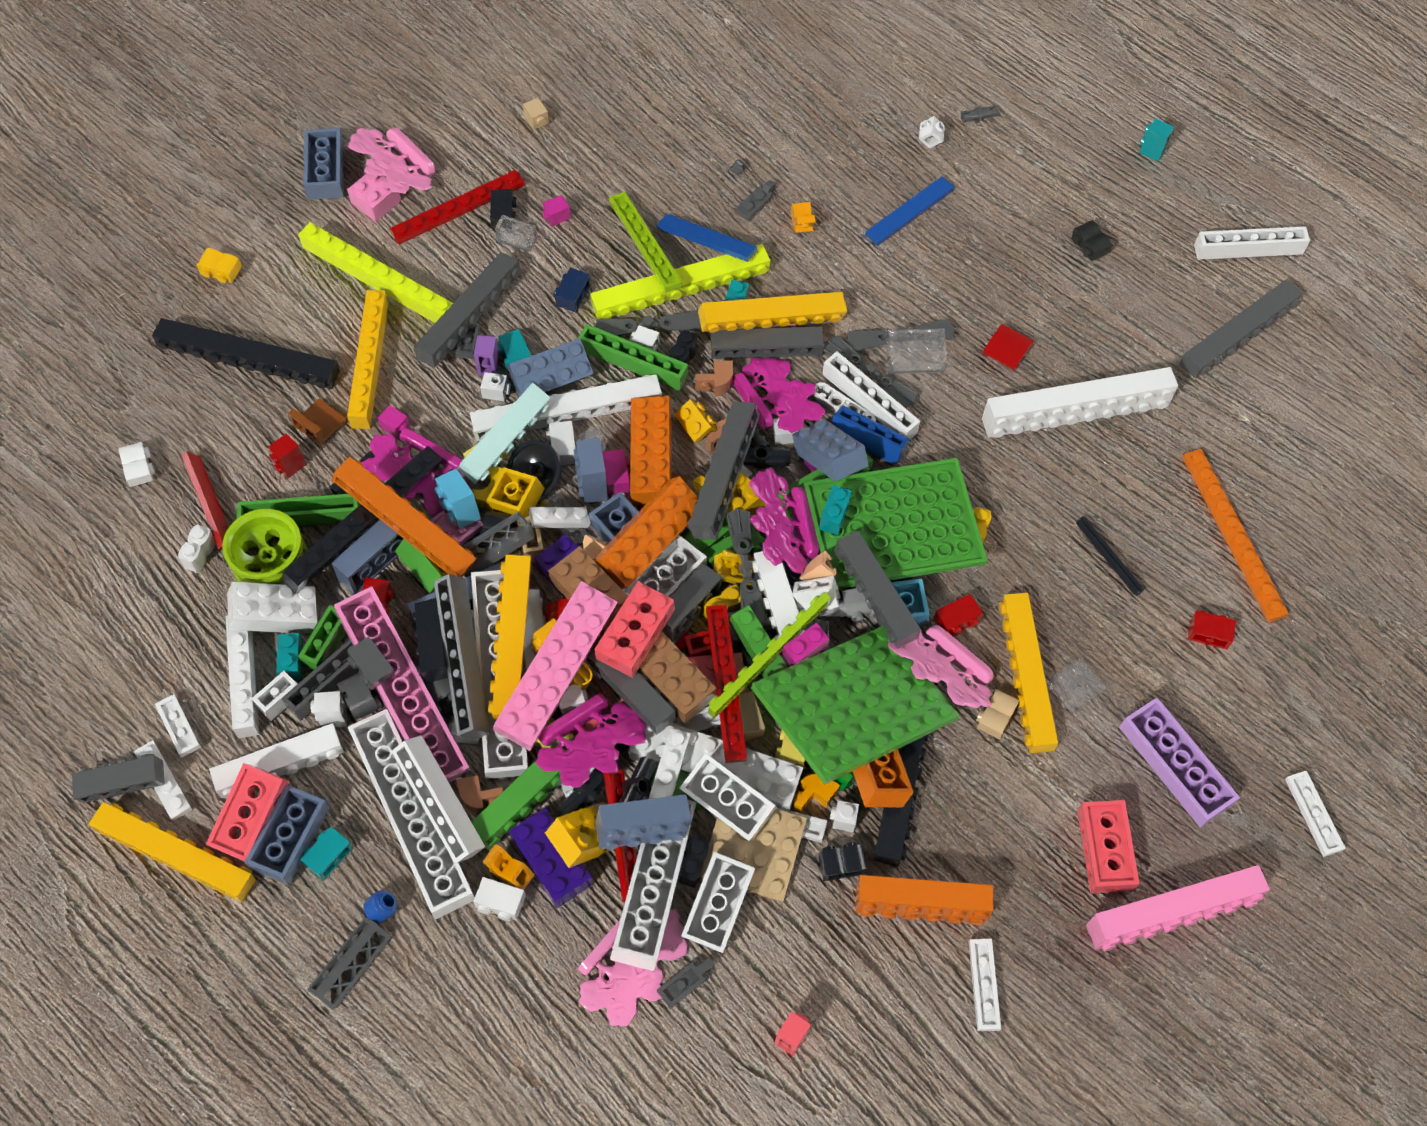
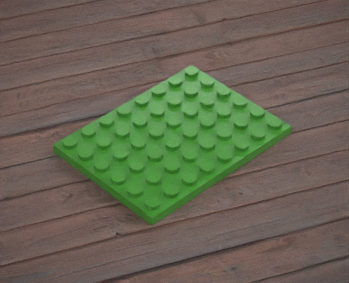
M958 458L852 474L837 481L827 478L804 482V489L807 494L819 544V552L821 554L826 551L832 559L829 561L832 564V568H836L835 580L838 589L855 587V580L847 574L845 564L835 554L837 540L856 531L860 532L890 581L987 565V556ZM833 485L852 490L850 504L839 535L819 530L820 519Z
M883 626L806 659L796 666H790L752 683L751 689L824 785L958 720L960 716L933 682L926 678L924 680L915 678L911 670L914 664L912 659L900 657L888 647L889 641Z

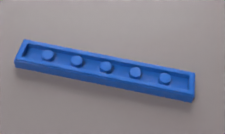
M941 176L868 229L865 235L877 246L950 194L954 190V186Z
M666 214L657 223V229L746 262L757 253V246Z

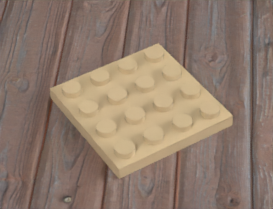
M775 809L753 841L750 842L717 817L700 878H704L712 855L716 852L755 868L746 892L783 903L807 818Z

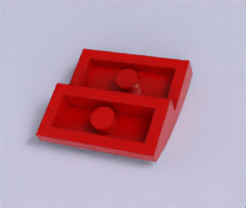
M1001 324L989 340L982 354L1015 371L1034 341Z

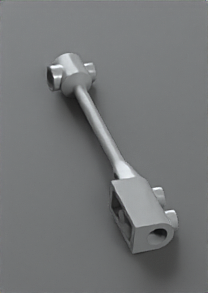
M857 588L842 591V600L838 601L839 607L831 610L824 609L817 617H851L852 621L857 622L864 618L863 615L871 614L873 618H876V614L873 609L870 610L868 608L863 593H859ZM729 612L728 620L730 619L731 615H733L736 612ZM769 618L760 622L762 627L771 626ZM729 623L731 642L734 644L740 643L741 640Z

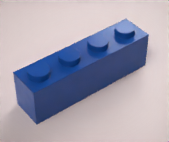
M843 405L834 414L831 423L863 444L865 450L870 454L895 466L904 457L910 440Z

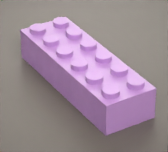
M1155 698L1123 720L1119 727L1200 828L1231 808L1240 799L1238 794L1158 698Z

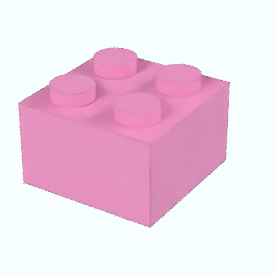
M367 173L349 187L347 191L351 204L376 222L401 201L399 192L395 193L385 184L386 178L383 175L373 176Z

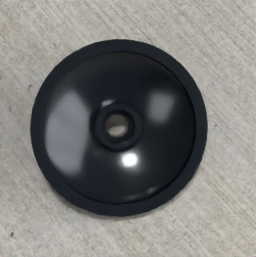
M530 440L520 444L510 455L507 464L508 469L538 478L545 488L540 498L551 493L561 477L562 468L558 453L551 445L538 440ZM539 468L542 469V472L540 474L538 473Z

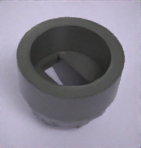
M737 159L730 170L740 175L745 170V165L740 159Z

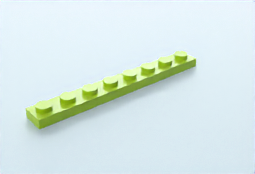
M626 192L610 196L609 203L664 292L668 293L682 288L681 279Z
M826 592L821 596H815L810 602L811 606L807 610H801L796 616L797 620L792 625L790 623L787 624L781 631L782 635L778 639L773 638L767 645L768 649L764 653L759 652L752 660L754 663L749 668L745 666L739 672V678L735 682L730 681L724 687V692L719 697L716 695L709 702L708 714L715 719L783 651V646L796 638L829 605L831 597Z

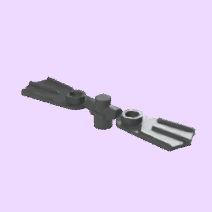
M697 310L663 316L660 321L653 320L651 316H645L643 321L636 323L633 319H597L594 326L616 336L631 334L637 330L638 326L651 330L661 327L667 331H700L701 328Z
M949 319L917 325L913 327L912 331H907L905 327L900 326L896 332L890 334L884 330L849 331L846 343L855 351H861L886 345L891 340L903 343L904 339L912 337L916 340H952L955 327L950 323Z
M837 335L834 338L827 339L823 352L830 356L839 352L855 367L860 368L871 380L875 379L877 385L904 408L915 404L918 395L916 391L890 376H882L875 371L873 364L867 365L863 363L862 356L840 336ZM856 358L858 361L854 362L852 359Z
M736 508L732 512L727 513L725 517L734 550L740 555L741 564L738 567L739 572L743 574V578H746L740 584L741 609L749 605L759 622H762L767 617L758 584L752 579V562L748 554L752 549L750 512ZM741 542L746 544L745 549L740 547ZM748 583L753 586L752 590L747 589L746 585Z

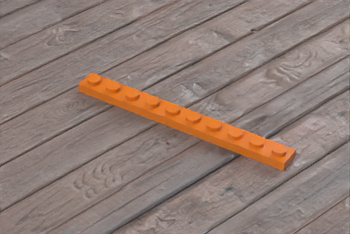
M1198 449L1185 453L1182 458L1268 623L1287 617L1289 613L1203 450Z

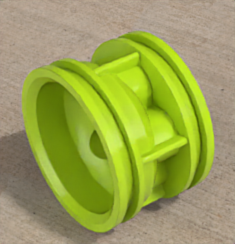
M258 509L240 516L226 531L222 545L224 558L237 582L286 585L281 580L283 571L308 550L295 521L287 514L274 509ZM279 537V543L275 547L268 545L270 538ZM251 547L259 548V553L256 556L247 555L246 552ZM292 551L288 559H283L286 552ZM257 567L260 568L261 571L251 572L250 569Z

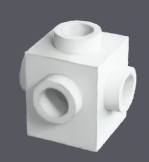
M935 116L920 123L919 140L929 149L942 143L944 140V124Z

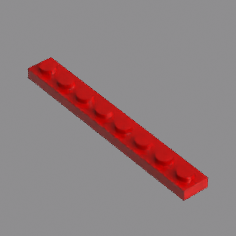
M513 170L391 227L390 232L400 245L491 201V190L515 191L525 186L524 180L516 170Z
M727 604L706 606L716 694L718 697L724 692V687L730 681H736ZM738 695L719 714L725 763L747 761Z

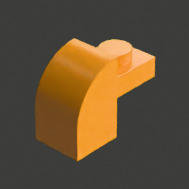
M811 202L790 205L795 233L813 231L815 215H812Z
M817 774L806 776L800 781L799 790L801 791L793 799V802H795L793 810L797 813H802L812 799L827 808L839 792L840 785L835 781L824 785Z
M497 844L493 846L483 860V863L490 869L489 872L509 886L522 890L526 888L535 875L523 862L512 858Z

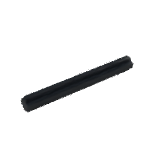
M1085 516L1079 518L1076 522L1077 526L1135 596L1140 595L1144 591L1141 583Z

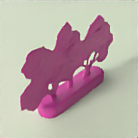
M759 357L751 358L750 364L743 366V373L733 375L734 386L743 401L755 402L760 414L758 423L763 429L773 425L771 414L779 416L778 428L788 430L790 433L803 428L804 419L819 421L825 414V410L819 403L807 400L809 396L815 393L816 384H804L799 380L787 381L785 379L791 371L790 362L777 360L771 357L764 359ZM744 374L753 376L752 383L748 381ZM760 375H763V381L758 383L757 381L759 380L757 378ZM754 387H764L768 391L767 396L760 398ZM768 400L775 407L769 411L763 401Z
M404 428L399 435L400 439L407 444L406 447H399L391 433L382 436L375 435L369 444L375 457L368 458L361 463L367 471L375 473L380 481H388L413 459L411 457L412 447L421 452L429 446L442 458L440 463L444 465L442 471L433 472L405 497L406 499H411L415 497L416 493H422L424 506L431 516H436L442 512L443 509L439 503L441 498L438 497L435 491V487H437L435 475L440 474L441 476L448 473L450 469H458L463 460L407 428ZM400 451H404L401 456H398ZM464 479L465 482L467 483V485H468L469 488H470L469 481H467L466 479Z
M766 468L765 472L759 471L749 482L755 495L765 503V508L759 507L756 511L757 514L752 515L750 520L758 531L767 535L765 542L762 543L765 558L774 566L781 564L785 560L793 572L803 574V569L808 565L805 558H815L819 552V544L806 491L801 487H793L787 497L785 493L788 490L787 480L782 476H778L773 468ZM779 492L780 494H782L784 496V500H786L787 502L781 500L778 497L777 493ZM788 506H790L793 520H790L786 514ZM794 527H795V532H796L797 538H796L795 536H793Z
M597 694L542 730L538 739L543 745L551 746L557 740H559V744L555 748L540 749L538 760L535 763L545 772L561 771L560 778L563 785L573 788L581 787L589 780L591 768H596L602 773L618 772L616 760L619 758V751L614 748L615 745L623 743L632 746L645 743L646 723L624 703L614 704L611 708V714L600 715L607 708L608 699L602 694ZM595 718L598 721V725L593 731H585L581 727ZM610 718L616 720V723L608 724L603 719L608 720ZM576 729L579 731L572 741L564 738ZM563 745H565L568 748L567 751H564L562 749Z

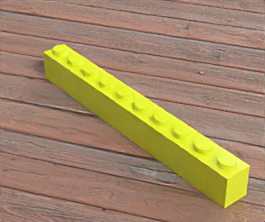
M311 222L298 234L304 249L372 288L385 291L388 297L434 323L453 304Z
M763 244L757 245V253L748 262L725 254L674 269L682 281V288L665 293L655 275L590 293L591 305L597 319H610L611 317L625 315L629 312L642 310L652 305H659L673 299L677 300L683 296L711 290L721 285H728L731 279L739 281L746 280L752 276L763 275L766 272H770V259Z

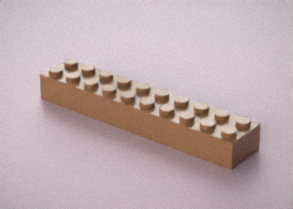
M580 546L548 570L550 581L568 600L571 599L582 581L618 602L616 609L603 629L605 633L627 599V594ZM661 632L637 672L641 671L647 677L648 683L652 687L656 686L662 694L661 697L665 701L669 700L676 708L675 714L686 723L716 696V687Z

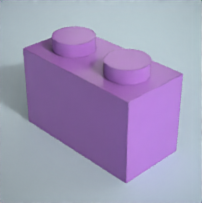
M477 335L474 358L477 373L480 376H484L485 372L494 374L498 372L500 356L496 337Z

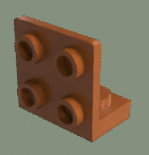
M321 399L316 400L305 412L301 411L299 413L293 408L288 413L293 426L320 446L346 422V418Z

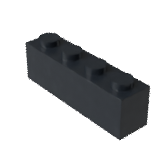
M433 598L415 603L413 619L417 627L414 630V634L418 641V646L416 647V654L420 664H417L418 673L424 677L427 683L448 678L437 600Z

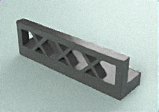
M519 512L514 513L462 546L464 549H469L476 558L473 566L465 574L466 577L471 576V572L484 570L533 539L532 526ZM516 520L522 524L518 528L510 527V524ZM505 532L504 537L493 538L495 533ZM489 542L488 547L477 548L479 543Z
M365 917L308 987L307 991L334 1010L390 940L391 936L374 921ZM377 931L383 937L378 944L371 945L370 938ZM366 950V959L363 963L356 964V955L359 951ZM352 969V977L348 981L341 982L343 971ZM337 987V995L330 1002L324 995L330 988Z

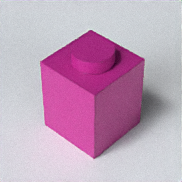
M560 195L543 202L542 216L545 221L548 220L550 225L554 226L571 219L570 207L564 197Z
M391 405L377 418L380 428L389 434L391 433L396 439L400 438L399 435L404 428L409 429L410 427L408 416Z

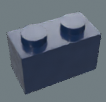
M570 267L567 274L564 273L560 286L556 287L553 297L555 298L556 306L576 313L591 286L590 274Z

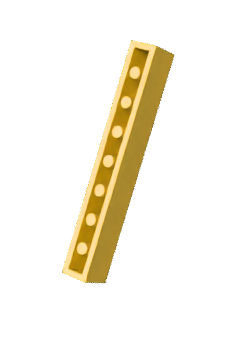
M383 290L366 291L347 414L350 426L353 429L371 428L389 305L386 292Z
M843 292L702 303L698 310L702 332L709 331L710 333H715L719 330L734 331L741 328L746 330L753 329L754 327L769 328L776 325L781 327L790 324L804 325L811 322L815 324H820L824 321L839 322L847 313Z
M506 555L505 562H501V574H504V581L499 582V593H502V601L498 600L497 613H501L500 620H496L495 632L499 633V638L494 640V653H497V660L492 661V673H495V680H491L490 693H494L493 701H489L488 713H492L493 720L498 719L522 679L531 556Z
M1028 593L1005 594L1002 601L999 602V612L1004 617L1002 627L1003 632L1007 633L1008 638L1006 639V649L1011 654L1009 664L1010 669L1014 670L1015 675L1013 677V685L1018 690L1017 700H1019L1017 706L1022 711L1020 722L1021 726L1025 727L1026 732L1024 734V743L1029 748V753L1052 752L1058 746V739Z
M102 802L88 825L94 831L243 903L256 881L251 874L252 870L243 865L238 868L233 865L234 862L224 856L220 859L214 856L215 853L206 847H203L201 850L195 847L197 844L187 838L184 841L177 838L178 835L167 829L164 832L159 829V825L150 820L147 823L141 821L142 817L131 811L129 814L123 812V808L115 803L109 805Z

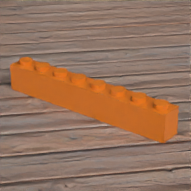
M349 456L333 473L332 481L447 574L462 578L473 566L476 558L469 549H464L454 537L444 533L438 524L429 521L427 516L422 511H417L413 508L406 498L398 496L391 486L382 483L375 473L367 471L359 460H354Z

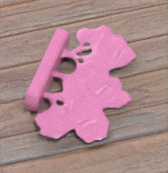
M361 127L356 130V134L351 135L348 147L358 153L372 156L371 159H367L366 164L368 167H365L364 172L373 176H386L385 184L391 191L405 194L409 190V186L419 190L432 188L430 185L432 179L429 177L435 173L433 162L398 128H391L387 131L386 137L388 142L382 139L383 134L377 129L366 130ZM376 142H384L383 144L387 145L381 146L376 144ZM391 147H393L400 154V156L394 155L390 150ZM405 160H406L409 164H411L412 166L406 165Z
M933 625L927 629L925 638L921 631L918 639L899 648H896L894 643H888V647L900 657L913 660L914 664L911 670L916 679L924 680L926 678L935 683H938L940 680L946 682L947 692L954 704L967 705L973 708L992 706L989 701V697L992 695L991 690L986 686L993 680L992 670L939 625ZM951 663H952L955 667H957L960 671H957L956 669H954V668L952 667ZM965 677H968L969 681L971 680L970 686L965 683Z
M676 909L669 910L657 962L659 960H676L687 954V943L685 938L681 937L685 927L679 922L680 915ZM619 920L578 968L583 975H588L595 967L599 969V977L597 979L585 981L580 985L582 997L579 999V1003L590 1012L607 1008L606 1014L610 1025H620L623 1027L629 1025L637 1013L636 998L642 997L649 1002L661 999L657 989L661 987L660 983L663 980V972L657 967V962L654 971L616 961L612 967L603 965L600 962L614 946L620 923ZM605 973L609 976L608 981L603 977Z

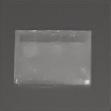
M944 328L888 330L886 349L889 374L945 371L948 360Z

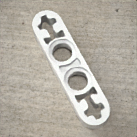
M822 382L816 384L813 398L836 413L843 405L849 409L856 410L857 413L876 422V418L872 413L828 384ZM833 399H839L842 403L840 405H834L831 401Z

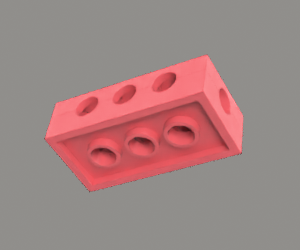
M637 582L596 646V659L633 678L675 611L674 599Z
M243 763L206 845L245 861L289 781L251 764ZM259 787L260 795L256 798L254 791ZM249 807L251 809V814L247 818L245 815V811ZM238 828H240L242 832L239 838L236 836V830Z
M1125 800L1082 802L1077 813L1090 894L1134 891L1139 885V878Z

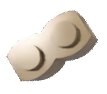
M996 690L994 695L992 694L989 697L992 706H988L985 711L981 709L976 721L979 722L978 729L1000 740L1019 700Z

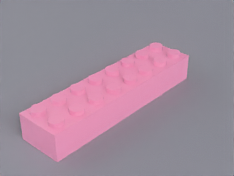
M580 582L493 726L494 731L525 749L532 750L539 735L616 609L617 601L588 584Z
M1259 865L1097 913L1086 924L1095 950L1103 948L1104 951H1109L1116 948V944L1122 942L1124 945L1132 944L1137 941L1136 938L1144 936L1145 939L1156 936L1158 931L1164 930L1165 933L1176 930L1177 926L1181 924L1187 927L1196 924L1197 920L1205 918V921L1216 918L1217 914L1221 912L1231 914L1236 912L1237 908L1245 906V908L1253 907L1258 904L1257 901L1265 898L1264 895L1270 889Z

